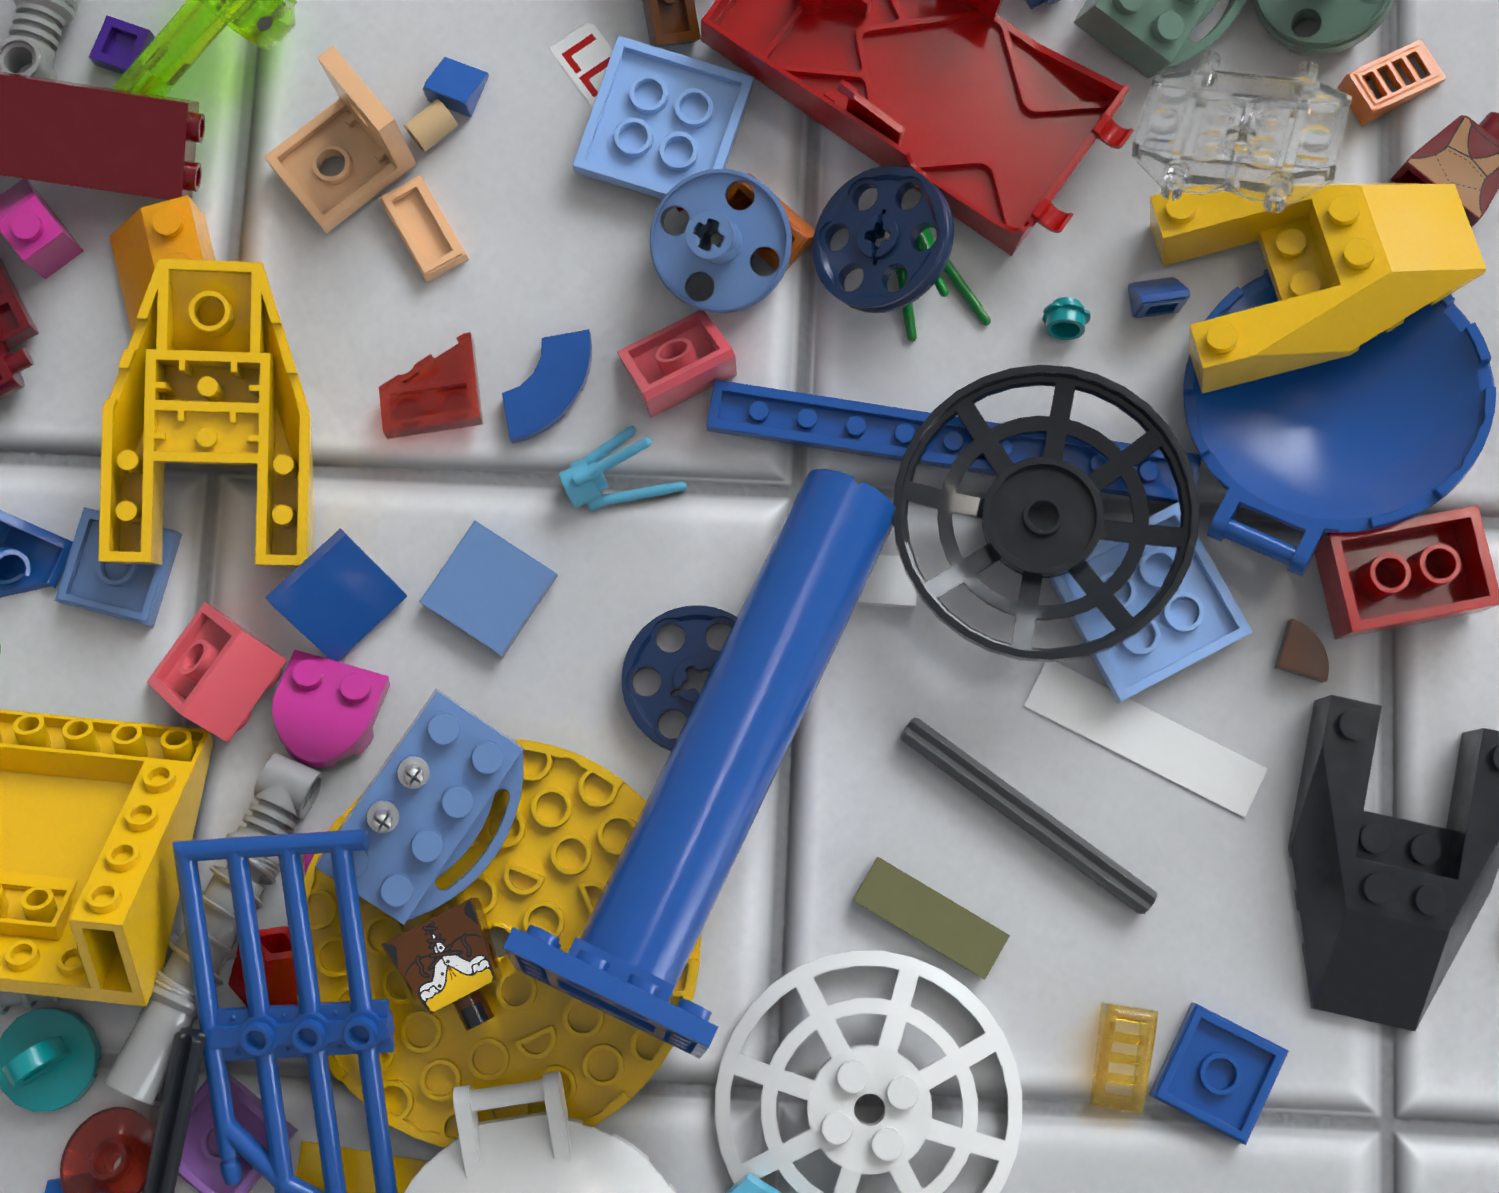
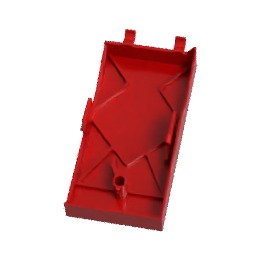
M716 0L701 19V41L749 75L754 76L756 80L880 166H902L922 174L942 192L955 218L1010 256L1015 253L1036 222L1051 232H1062L1074 214L1062 212L1052 204V200L1095 140L1099 139L1111 148L1120 149L1134 131L1133 128L1125 129L1119 126L1112 119L1130 89L1128 85L1122 86L1033 40L998 16L1002 0ZM919 187L914 188L916 191L921 193V189Z

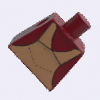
M1488 113L1480 124H1477L1466 115L1459 116L1411 155L1390 180L1394 183L1455 184L1468 221L1472 227L1485 214L1499 189V113Z

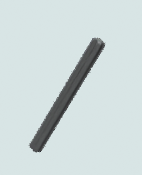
M914 717L904 728L900 735L904 743L1136 913L1145 914L1152 907L1157 898L1155 890L929 725Z

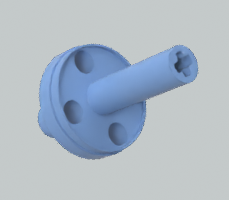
M711 169L695 173L683 179L665 195L652 220L650 252L659 278L676 298L701 311L732 313L756 305L777 287L786 273L790 261L792 233L788 216L782 204L765 184L740 171ZM738 183L751 185L755 192L752 205L745 210H735L728 203L729 190ZM683 208L687 211L690 219L685 232L676 236L670 235L665 229L664 218L671 209ZM715 233L722 235L718 245L711 243V237ZM770 248L776 251L779 256V267L770 276H759L753 270L752 258L758 250ZM697 273H707L714 281V292L705 301L695 300L688 290L690 279Z

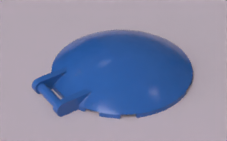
M1268 269L1264 270L1262 276L1249 282L1241 289L1236 287L1214 308L1206 320L1277 302L1278 299ZM1450 294L1432 306L1429 303L1406 317L1403 324L1388 333L1385 330L1360 345L1359 350L1350 356L1203 394L1201 393L1189 354L1183 384L1186 423L1200 458L1210 473L1227 490L1209 526L1207 536L1220 542L1224 538L1288 565L1287 571L1302 577L1325 532L1353 533L1394 525L1416 516L1447 496L1471 470L1482 452L1491 430L1496 405V387H1494L1489 349L1476 323L1471 324L1463 312L1454 304L1455 298ZM1242 506L1303 532L1304 535L1298 547L1235 521L1234 518L1240 507Z

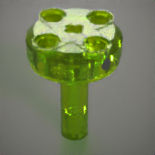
M187 0L111 88L166 96L227 25L256 46L265 50H271L296 25L294 6L297 0Z

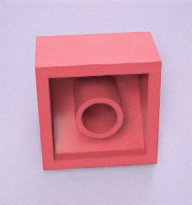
M204 602L146 683L180 715L222 740L229 742L235 732L246 725L251 716L252 708L265 690L270 689L276 683L280 676L281 668L287 659L222 612Z

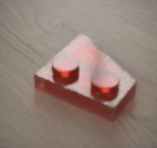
M471 332L458 336L456 338L458 344L436 358H433L430 354L414 364V367L408 373L398 374L379 386L382 429L387 439L483 425L475 344Z

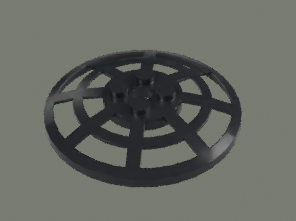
M1032 365L1009 368L981 377L957 390L936 407L916 431L903 455L895 482L893 504L896 509L893 514V526L896 547L904 571L920 599L942 623L963 639L989 652L1017 660L1050 663L1082 659L1110 650L1135 636L1160 614L1178 591L1191 565L1198 538L1199 500L1196 481L1185 450L1170 426L1147 402L1125 386L1099 374L1068 366ZM1031 386L1055 387L1050 416L1017 418L990 429L975 406L976 402L988 396L1014 388ZM1075 390L1091 394L1115 405L1134 419L1146 433L1124 450H1121L1099 431L1080 422L1069 420ZM955 416H958L973 441L964 448L953 462L944 479L942 489L912 482L916 468L928 445L944 425ZM1046 433L1043 456L1028 458L1017 463L1012 462L1000 444L1005 439L1021 434ZM1066 436L1091 446L1108 461L1091 474H1085L1075 465L1062 460ZM1158 449L1168 462L1177 487L1181 512L1180 527L1149 525L1146 492L1140 476L1134 467ZM983 454L998 476L991 484L985 499L956 493L966 471ZM1120 477L1125 484L1131 501L1133 523L1104 519V507L1099 492ZM909 502L938 509L939 538L945 557L951 567L928 581L925 580L918 567L910 543L907 519ZM1040 505L1051 508L1056 514L1057 523L1049 529L1036 528L1031 524L1028 513L1032 508ZM953 513L982 519V528L987 544L966 558L962 557L954 536ZM1099 539L1129 543L1128 551L1121 565L1103 583L1086 562L1094 551ZM1145 545L1177 548L1173 564L1161 588L1146 607L1132 617L1114 594L1123 587L1134 573L1143 555ZM1001 561L1011 570L1022 574L1018 601L1011 600L993 591L980 581L976 575L996 562ZM1068 572L1086 594V596L1064 604L1038 605L1042 578L1057 577ZM964 584L971 593L987 605L1006 614L1016 616L1012 642L1007 643L996 640L970 627L949 611L939 598ZM1095 607L1099 609L1116 629L1101 638L1076 646L1049 649L1032 647L1036 620L1047 621L1070 618L1088 612Z

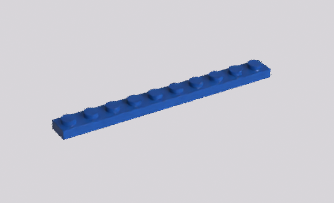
M714 379L706 427L707 431L902 461L903 455L916 431L931 413ZM954 417L944 425L928 445L919 464L951 468L953 462L964 448L973 441L959 417ZM986 421L990 429L1001 424ZM1046 433L1021 434L1005 439L1000 444L1012 462L1017 463L1028 458L1043 456ZM1066 436L1062 460L1075 465L1085 474H1091L1108 461L1091 446ZM1112 441L1121 450L1130 445V443ZM1158 449L1134 468L1140 476L1148 500L1175 504L1179 502L1177 487L1168 462ZM1185 452L1195 477L1196 488H1198L1201 458L1199 454ZM983 454L967 470V472L997 476ZM1121 477L1101 491L1102 493L1129 497Z

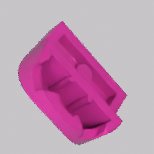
M294 649L275 691L272 703L276 731L287 753L302 764L318 768L335 767L337 761L348 758L355 753L361 755L374 738L373 725L390 687L389 676Z

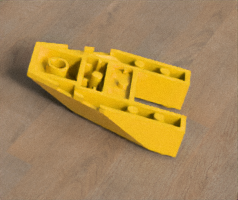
M1333 182L1198 183L1150 196V227L1162 266L1259 241L1278 299L1277 302L1190 324L1189 354L1202 394L1350 356L1359 350L1360 345L1385 330L1388 333L1403 324L1406 317L1429 303L1431 306L1480 277L1486 271L1485 263L1455 184Z
M158 258L136 317L138 321L128 348L124 349L118 365L120 370L109 399L105 400L102 408L98 561L110 564L162 565L165 463L257 465L255 565L297 568L314 553L311 414L264 264L262 262Z

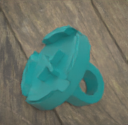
M61 1008L35 1009L16 1018L0 1038L1 1090L15 1105L33 1112L56 1111L79 1101L93 1086L98 1075L96 1071L98 1069V1060H101V1045L94 1028L80 1014Z

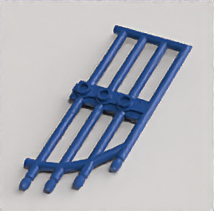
M367 829L174 841L172 843L199 1028L206 1035L203 1055L218 1156L222 1160L220 1170L226 1185H235L241 1182L242 1163L241 1159L238 1158L240 1154L274 1187V1193H347L328 1056L358 1054L376 1193H398L379 1053L393 1052L395 1049L392 1011L390 1012L388 999L372 1000L353 851H367L369 848L370 839ZM331 853L350 1001L324 1003L320 1001L301 855ZM279 857L299 1004H269L249 858ZM227 859L248 1007L219 1008L197 861ZM306 1057L325 1191L293 1174L277 1058ZM252 1059L256 1061L268 1150L235 1119L227 1061Z

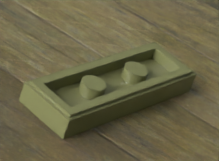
M880 857L875 859L852 899L855 903L984 980L1010 937L1009 934Z

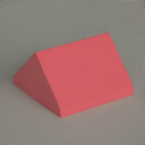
M701 310L617 351L651 418L712 388L714 379L726 381L737 375L736 356L732 347L705 311Z

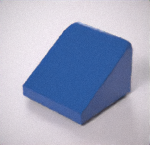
M444 57L426 80L423 92L428 102L432 103L439 99L447 109L472 117L489 74L488 72Z
M1174 277L1132 282L1128 285L1132 316L1136 318L1179 313L1190 298L1189 289Z

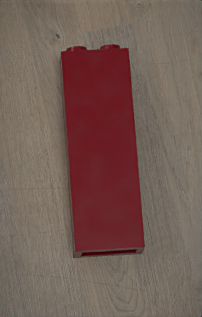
M0 71L1 176L171 200L186 195L192 199L193 191H199L202 167L201 163L195 162L196 143H202L204 138L205 115L199 113L198 101Z

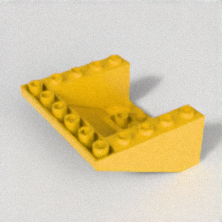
M0 709V991L147 1007L155 985L154 981L158 975L157 972L159 970L162 971L180 896L172 843L174 841L192 840L213 749L211 732L198 728Z

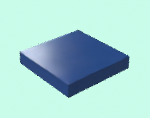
M340 528L270 592L266 599L330 660L338 662L397 607L407 595Z
M1192 1002L1150 1090L1149 1096L1246 1145L1289 1050Z

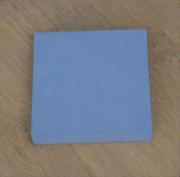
M84 507L54 601L154 627L182 534L163 527L162 565L110 564L98 561L100 511Z
M474 520L419 602L504 657L558 575Z

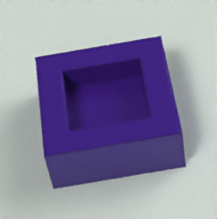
M107 15L89 58L96 66L139 80L156 37L149 29Z

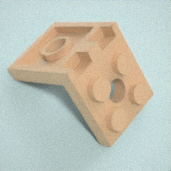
M334 46L320 55L318 60L339 99L264 156L271 168L326 234L416 165L393 116ZM338 156L345 159V166L338 175L325 176L321 174V166L329 157Z

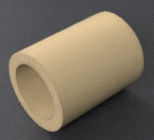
M436 99L403 126L419 148L426 152L458 127V123L446 106L439 99Z

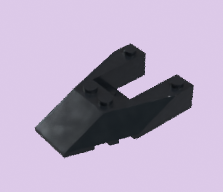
M1329 695L1314 701L1288 844L1289 857L1293 860L1297 890H1294L1296 907L1300 911L1304 937L1302 949L1311 1008L1416 1031L1489 896L1499 869V731L1481 728L1462 733L1446 828L1364 811L1382 706Z

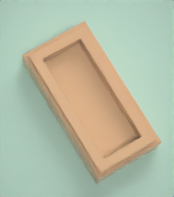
M421 175L379 197L426 282L469 260Z

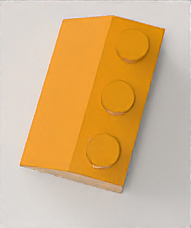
M188 195L140 207L109 236L132 335L138 321L136 319L158 258L216 261L205 215Z

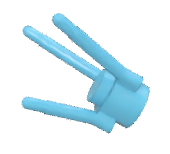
M634 426L627 427L587 456L570 463L571 468L559 473L562 484L573 506L577 508L587 503L591 512L606 505L684 491L687 488V484L685 482H676L602 495L601 491L609 488L603 472L631 458L652 444V440L646 437L597 462L636 433Z

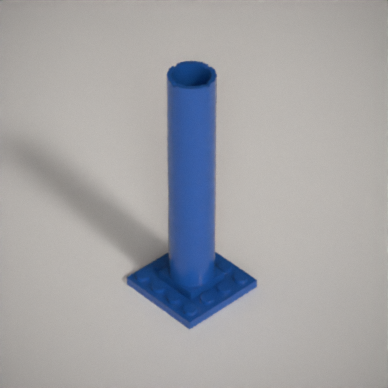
M814 469L808 473L580 937H575L569 952L566 953L560 949L561 944L558 943L560 940L558 937L539 927L530 924L526 933L513 927L503 949L514 969L699 1059L707 1051L719 1027L708 1022L712 1012L684 998H681L678 1007L669 1003V1000L893 528V514L896 507L884 494L865 482L855 483L852 476L842 472Z

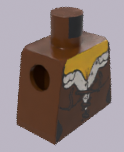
M470 898L381 944L388 957L430 1014L453 1003L466 1031L495 1017L481 988L502 978V973L479 898Z

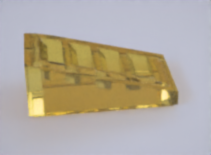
M1108 1002L1101 1003L1090 1097L1091 1106L1143 1114L1159 1011ZM1116 1021L1140 1024L1139 1034L1115 1031ZM1113 1042L1137 1045L1136 1055L1111 1051ZM1109 1062L1134 1065V1075L1108 1072ZM1106 1082L1133 1086L1132 1096L1105 1093Z

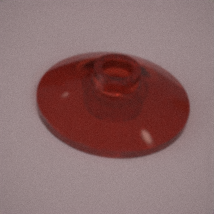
M112 1107L93 1114L80 1124L68 1140L61 1158L60 1181L64 1193H141L155 1132L149 1120L135 1110L125 1107ZM121 1157L120 1164L114 1170L115 1162Z

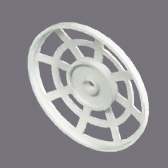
M851 950L825 955L794 968L773 982L749 1006L734 1028L721 1059L715 1088V1124L720 1152L734 1184L748 1172L760 1179L779 1169L784 1179L797 1193H824L811 1184L793 1164L796 1160L821 1149L830 1160L841 1166L833 1193H856L861 1174H880L890 1171L901 1193H943L954 1182L964 1167L969 1154L973 1153L999 1161L993 1177L982 1193H1000L1006 1184L1017 1156L1022 1130V1090L1017 1065L1004 1033L989 1010L966 986L943 970L911 956L883 950ZM855 966L887 967L899 970L891 1000L855 998L839 1001L829 1006L814 977L829 971ZM918 977L935 983L955 997L977 1019L985 1033L959 1048L954 1039L937 1022L921 1011L911 1007ZM796 987L810 1016L802 1020L784 1038L774 1053L770 1065L741 1055L746 1039L760 1018L783 995ZM858 1014H880L886 1016L878 1045L862 1044L849 1047L836 1020ZM906 1022L927 1034L942 1049L946 1056L918 1070L909 1059L898 1052ZM818 1031L831 1057L820 1067L814 1079L786 1071L785 1067L796 1049L812 1033ZM996 1052L1003 1070L1008 1095V1125L1005 1140L976 1132L978 1098L974 1078L969 1067ZM734 1075L763 1085L761 1094V1122L765 1142L769 1149L742 1163L735 1149L730 1122V1091ZM955 1075L959 1082L962 1097L961 1127L932 1118V1101L929 1090ZM778 1091L807 1100V1116L810 1129L785 1142L781 1140L776 1118ZM874 1094L882 1099L884 1112L878 1121L864 1123L856 1117L854 1106L862 1095ZM926 1139L953 1147L952 1156L942 1171L928 1185L922 1188L908 1161L919 1151Z

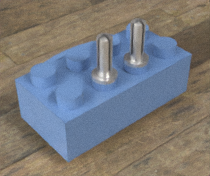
M436 688L337 830L367 829L369 833L370 843L368 850L353 851L358 895L404 925L407 920L436 909L466 889L496 856L515 819L523 783L524 749L522 746ZM500 789L507 790L509 792V800L504 816L487 849L460 879L446 889L437 888L435 885L436 879L450 869L466 853L477 838L490 812L495 793ZM321 853L315 868L334 879L331 853Z

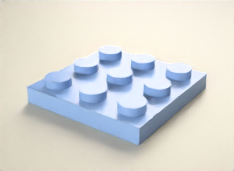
M618 35L572 165L574 172L663 200L665 195L676 184L695 173L711 169H726L754 87V76Z
M1179 502L1150 516L1149 525L1180 527L1181 512ZM1198 536L1191 565L1178 591L1160 614L1135 636L1110 650L1091 656L1117 703H1120L1251 634L1253 631ZM1104 540L1096 545L1094 551L1086 560L1103 583L1121 565L1128 551L1129 543ZM1145 545L1143 555L1134 573L1123 587L1114 594L1132 617L1144 609L1161 588L1173 564L1177 548ZM1069 572L1049 578L1062 604L1086 596ZM1097 607L1088 612L1070 617L1084 643L1101 638L1116 630Z

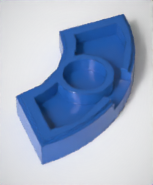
M589 329L542 338L541 358L534 373L519 387L502 393L509 438L512 444L535 437L558 423L565 416L564 413L575 402L579 393L583 391L592 361V339Z

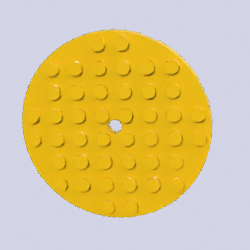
M513 739L524 749L523 783L515 819L496 856L466 889L436 909L407 920L404 925L359 896L372 1000L388 999L390 1012L392 1011L395 1049L393 1052L379 1053L388 1124L416 1139L446 1148L454 1139L459 1137L453 1104L454 1087L472 1085L473 1090L539 1080L542 1079L543 1073L560 1071L568 1117L583 1120L582 1124L593 1127L623 1107L643 1088L660 1068L673 1047L654 1036L514 969L506 954L502 957H497L502 978L481 988L495 1017L466 1031L453 1003L432 1014L426 1010L381 945L470 898H479L489 930L494 927H501L510 934L514 927L526 933L531 924L560 939L558 943L561 944L560 949L566 953L569 952L575 937H580L646 801L621 778L603 766L575 752L551 744L525 739ZM500 789L495 793L490 812L477 838L466 853L450 869L436 879L435 885L437 888L446 889L460 879L487 849L504 816L509 800V792L507 790ZM361 795L342 816L339 815L328 831H337ZM321 853L314 854L304 877L320 1001L321 1003L350 1001L334 879L315 868ZM701 934L669 1000V1003L677 1007L681 998L692 1002L695 994L700 967ZM358 1054L329 1055V1067L332 1074L338 1081L341 1080L351 1093L364 1103ZM545 1101L481 1110L477 1111L480 1122L546 1111Z

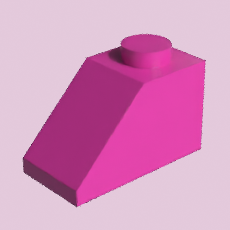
M29 179L20 180L0 195V232L23 262L41 277L47 279L83 252V249Z

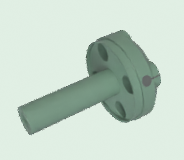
M1254 0V4L1262 25L1275 40L1298 55L1311 56L1314 54L1337 53L1365 40L1389 15L1393 8L1394 0H1381L1375 4H1366L1361 0ZM1311 19L1320 25L1318 32L1310 37H1299L1293 32L1294 27L1302 20Z

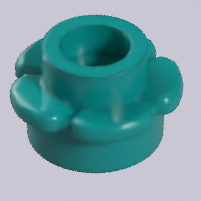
M1061 297L1044 308V315L1042 317L1049 336L1060 340H1072L1084 334L1085 324L1089 323L1091 314L1088 310H1084V306L1079 300L1072 297Z

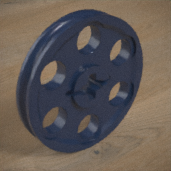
M880 166L856 175L835 192L819 217L813 239V259L819 279L833 296L858 311L886 313L913 303L934 285L950 257L954 240V221L950 206L942 192L922 174L907 167ZM919 187L921 189L919 203L910 210H902L901 202L904 194L912 188ZM876 188L878 196L874 205L867 210H859L858 203L861 195L868 189ZM847 228L849 230L848 242L840 250L832 251L830 242L833 235L838 230ZM935 228L937 231L935 243L927 250L918 251L916 241L920 233L925 229ZM885 232L890 234L889 240L881 241L879 247L875 245L876 239L884 238ZM861 268L864 273L861 285L853 291L846 292L844 284L847 275L851 271ZM906 269L907 280L905 285L899 291L889 292L887 283L891 274L896 270Z
M701 605L675 608L651 620L632 641L622 668L621 683L624 701L630 716L638 728L650 740L662 748L671 751L677 738L670 739L661 734L658 724L661 716L668 711L676 710L684 714L687 719L698 698L699 692L695 688H691L689 690L684 689L674 697L671 695L682 689L683 685L687 683L689 679L686 672L689 669L695 668L698 673L711 671L720 651L714 650L706 642L707 632L716 624H725L732 628L737 618L733 614L715 607ZM668 625L680 627L685 633L683 646L675 652L663 651L657 644L659 631ZM641 669H654L660 674L661 687L655 694L643 696L634 690L633 679Z

